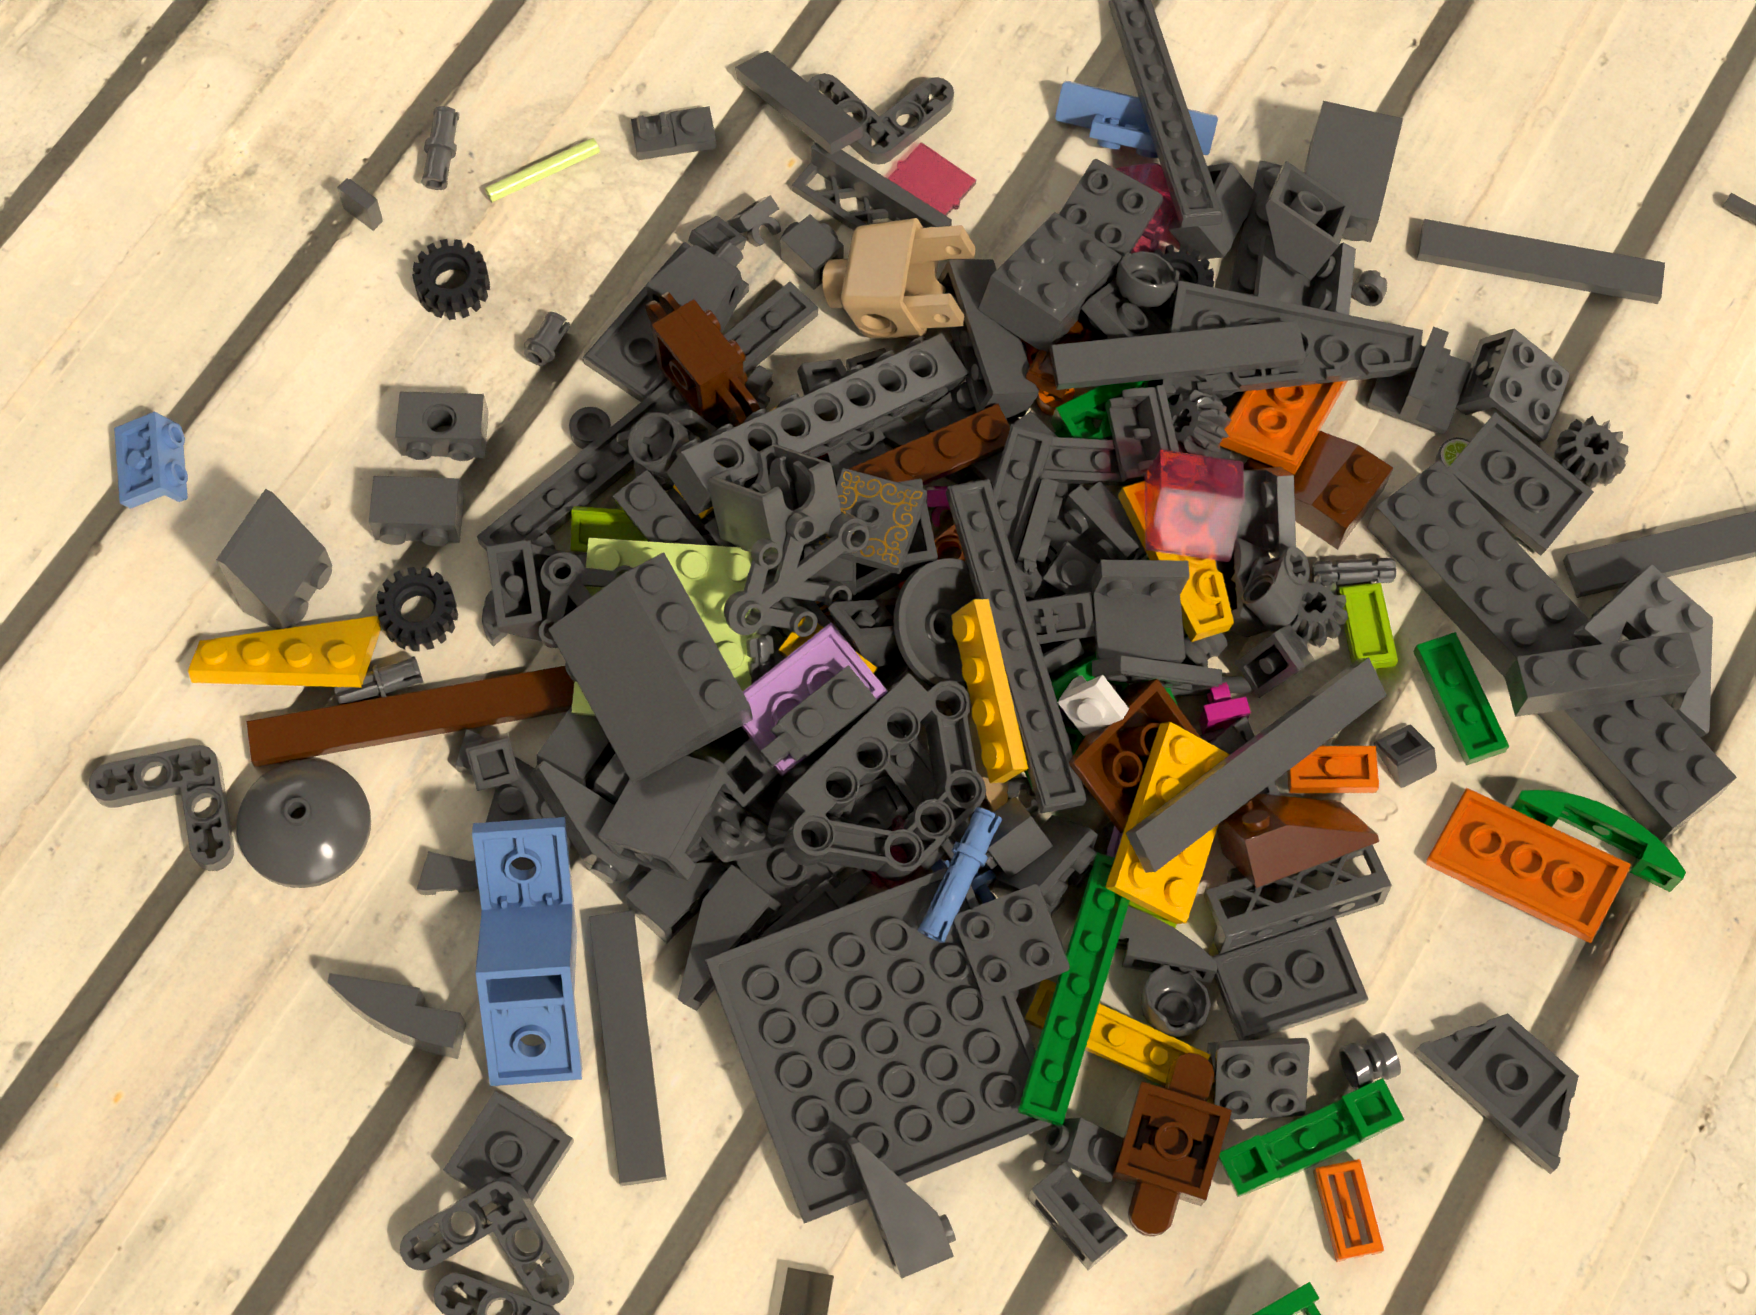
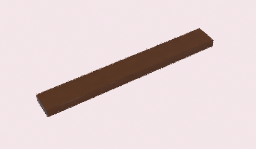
M565 666L246 721L251 762L254 767L563 713L567 712L572 706L575 681L569 677Z

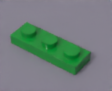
M1454 632L1416 645L1413 651L1465 765L1467 766L1505 753L1509 748V744L1457 633Z

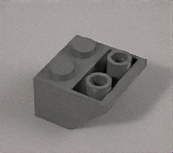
M1052 815L1040 828L1053 847L1010 879L1002 870L995 878L992 891L1000 898L1037 884L1040 886L1051 917L1064 902L1062 895L1068 886L1073 884L1075 887H1078L1091 872L1093 866L1090 864L1097 855L1093 849L1098 836L1090 828Z

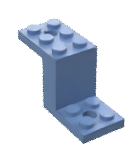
M565 817L473 823L472 838L482 909L475 974L490 1086L582 1080L583 1068L574 995L577 925ZM526 857L531 859L535 866L529 870H519L513 867L511 862L516 858ZM534 1034L540 1036L544 1041L539 1045L529 1046L520 1039L525 1035Z

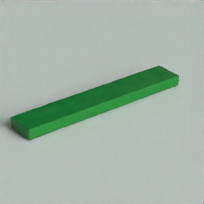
M1098 852L1066 951L1070 969L1059 974L1017 1112L1062 1127L1130 902V900L1105 888L1115 858Z

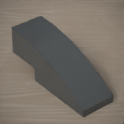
M1128 906L1116 946L1117 949L1125 950L1122 967L1153 972L1162 965H1170V968L1174 971H1192L1195 978L1199 981L1212 982L1218 965L1215 959L1174 927L1148 913Z
M329 973L327 982L334 993L352 1011L378 1030L405 1044L429 1053L455 1059L459 1058L466 1027L461 1013L424 1007L426 999L418 987Z

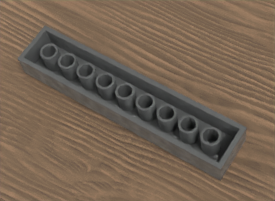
M1440 460L1376 506L1367 526L1368 530L1503 677L1518 656L1586 647L1573 636L1574 631L1589 620L1586 615ZM1661 696L1538 713L1637 823L1645 827L1661 842L1719 797L1737 778Z

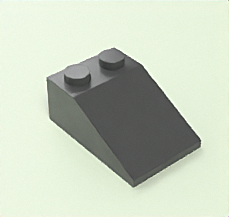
M267 489L261 494L216 559L242 611L276 630L291 628L293 624L301 622L308 610L309 600L317 589L320 590L327 584L331 577L333 566L326 548L282 501Z

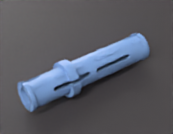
M976 807L960 843L955 842L952 849L954 856L937 889L926 916L917 930L921 934H925L924 936L940 943L945 942L975 874L980 866L984 867L988 859L985 854L1002 821V818L995 816V813L981 807Z

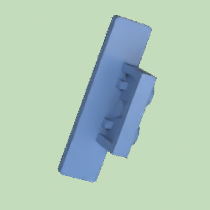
M1071 81L1063 82L1055 115L1057 121L1090 128L1089 137L1098 139L1097 144L1102 147L1120 149L1121 145L1136 148V153L1141 156L1158 158L1139 97ZM1188 109L1203 155H1209L1218 117L1213 114Z

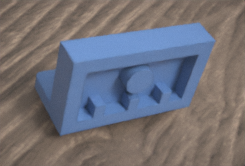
M152 412L114 428L120 504L131 509L164 495L177 502L188 499V474L185 469L183 446L185 437L179 424L157 412Z

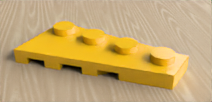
M1196 467L1123 487L1118 494V498L1150 560L1188 561L1190 577L1180 594L1183 627L1191 642L1226 632L1234 624L1223 575L1221 572H1218L1214 558L1217 550L1214 538L1209 537L1205 520L1208 513L1204 498H1200L1197 487L1199 476Z
M371 616L200 640L188 668L191 683L362 688L381 631L379 617Z

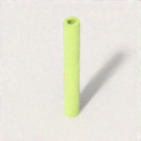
M591 138L486 187V194L491 202H495L600 153L599 147L595 139Z

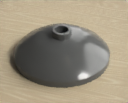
M939 559L920 566L904 582L895 604L894 631L901 655L915 675L931 686H935L943 681H953L968 689L962 675V661L957 640L953 635L951 615L977 598L966 561L960 559ZM933 623H935L937 626L936 633L934 631Z
M315 759L290 761L266 772L247 791L237 816L238 842L249 864L267 880L292 888L319 886L344 874L363 853L371 831L370 806L359 783L352 775L339 766ZM295 809H306L303 817L299 819L291 818L292 812Z

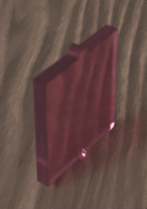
M922 142L904 161L900 160L897 162V169L887 178L946 216L953 209L958 210L960 208V201L976 185V179Z

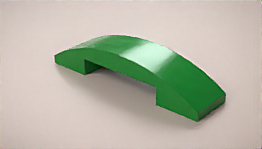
M1524 790L1520 792L1510 807L1550 827H1553L1559 819L1636 857L1630 873L1668 892H1671L1683 880L1686 874L1679 860L1655 835L1630 817L1600 802L1566 792Z
M1381 1078L1342 1096L1335 1103L1262 1136L1256 1135L1221 1151L1218 1159L1237 1197H1240L1328 1160L1396 1126L1405 1119L1387 1084Z

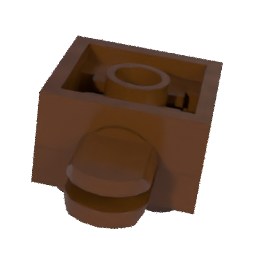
M665 292L659 296L660 304L655 300L646 304L645 309L652 322L658 367L695 413L709 423L725 414L734 427L743 424L746 417L760 410L757 401L745 387V383L748 381L743 368V362L746 361L745 355L734 339L728 341L720 332L721 325L711 310L703 311L695 299L680 306L670 292Z
M1187 1053L1180 1055L1169 1069L1164 1088L1142 1081L1137 1090L1112 1177L1135 1185L1128 1209V1218L1134 1230L1143 1236L1155 1237L1162 1235L1171 1227L1179 1199L1202 1206L1208 1197L1232 1110L1207 1102L1214 1080V1071L1210 1062L1199 1054Z

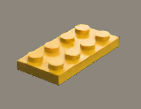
M1172 722L1160 723L1105 888L1175 924L1187 923L1218 825L1159 870L1145 873L1126 832L1230 754Z

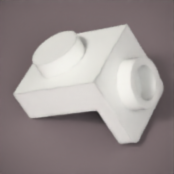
M1103 675L1090 681H1086L1083 676L1074 678L1057 702L1083 736L1122 720L1129 710Z

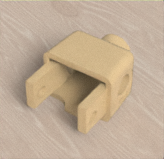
M917 218L862 225L853 231L848 259L828 260L825 264L822 279L824 296L832 309L844 308L860 332L868 338H919L921 336L926 337L927 328L963 326L964 314L951 293L945 294L946 288L937 281V269L940 260L974 258L976 247L962 225L923 228Z

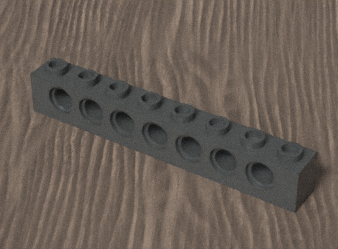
M942 333L928 340L921 336L910 342L903 351L897 354L893 350L882 354L871 366L864 368L861 364L848 370L838 381L832 383L830 379H826L814 386L809 391V394L799 397L798 394H793L787 397L772 411L767 412L765 409H760L748 416L743 424L733 427L732 424L724 425L710 436V439L699 443L697 439L687 442L676 451L677 458L667 473L693 513L697 515L713 507L707 483L709 478L729 469L732 482L739 478H744V486L749 489L755 483L759 474L757 453L767 447L776 444L814 458L820 457L942 399L957 388L969 375V372Z

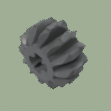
M1194 390L1192 393L1181 392L1178 403L1168 402L1182 461L1193 464L1197 461L1209 462L1211 452H1221V440L1230 437L1224 429L1232 420L1225 413L1227 407L1220 400L1204 391Z
M1592 415L1586 419L1584 424L1576 419L1569 425L1567 430L1561 432L1557 439L1558 447L1554 452V460L1562 462L1561 465L1579 480H1585L1587 486L1592 489L1596 487L1598 482L1607 486L1612 483L1615 476L1622 473L1626 466L1624 459L1628 454L1629 446L1620 443L1623 439V431L1611 432L1609 430L1610 420L1604 422L1601 426L1596 423Z
M1320 574L1314 576L1312 583L1306 582L1299 603L1298 613L1289 624L1306 644L1312 639L1319 648L1325 645L1327 637L1335 639L1339 636L1341 631L1340 625L1345 624L1348 617L1347 611L1342 609L1346 604V595H1333L1337 588L1336 581L1325 587L1321 585L1322 579Z

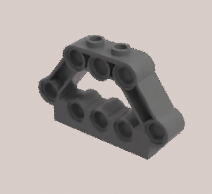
M908 673L880 701H877L866 712V715L850 730H847L836 741V744L819 760L817 759L805 771V774L777 801L795 820L784 837V848L789 858L795 863L804 866L823 862L875 871L878 875L890 881L904 879L920 865L926 871L932 867L945 853L940 845L950 835L957 841L966 832L971 820L970 815L976 807L981 805L986 794L985 782L976 770L967 718L970 712L971 700L966 689L957 682L943 681L933 686L927 692ZM940 700L947 703L951 708L952 716L940 713L936 708L935 702ZM893 722L898 724L903 730L904 738L900 739L892 736L888 731L887 723ZM921 723L926 729L936 788L934 798L924 801L915 808L906 818L904 829L888 831L829 820L825 816L826 814H836L844 810L858 794L860 785L870 783L886 768L890 755L901 753L915 740L920 732ZM862 751L869 754L874 761V768H867L861 765L857 760L856 753ZM826 781L837 782L843 789L844 797L836 798L830 795L826 789ZM951 786H958L965 792L966 803L958 802L954 799L950 790ZM921 815L929 816L935 821L937 833L928 832L923 828L920 821ZM807 829L816 833L820 841L819 847L813 848L806 845L802 840L801 831ZM890 845L899 846L905 851L907 863H899L893 859L890 853Z

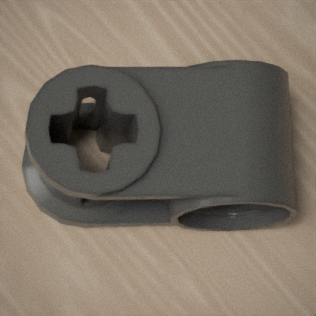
M1290 547L1285 549L1280 556L1271 559L1263 556L1256 559L1252 564L1251 574L1242 592L1241 599L1270 631H1278L1286 627L1294 620L1298 613L1303 590L1310 575L1309 563L1303 551L1297 547Z

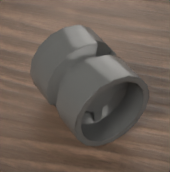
M651 413L641 418L634 425L630 432L628 447L634 461L664 481L674 485L667 471L677 458L676 451L691 440L697 439L699 443L702 440L664 413Z

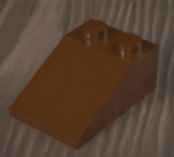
M1319 431L1294 475L1295 521L1338 550L1385 489L1393 467L1356 443ZM1249 458L1240 470L1273 468V466Z
M1158 679L1128 685L1119 694L1120 698L1129 708L1124 718L1086 735L1069 761V765L1120 833H1124L1160 723L1172 722L1201 738Z
M1257 794L1220 822L1217 827L1222 854L1256 888L1379 842L1378 834L1341 802Z

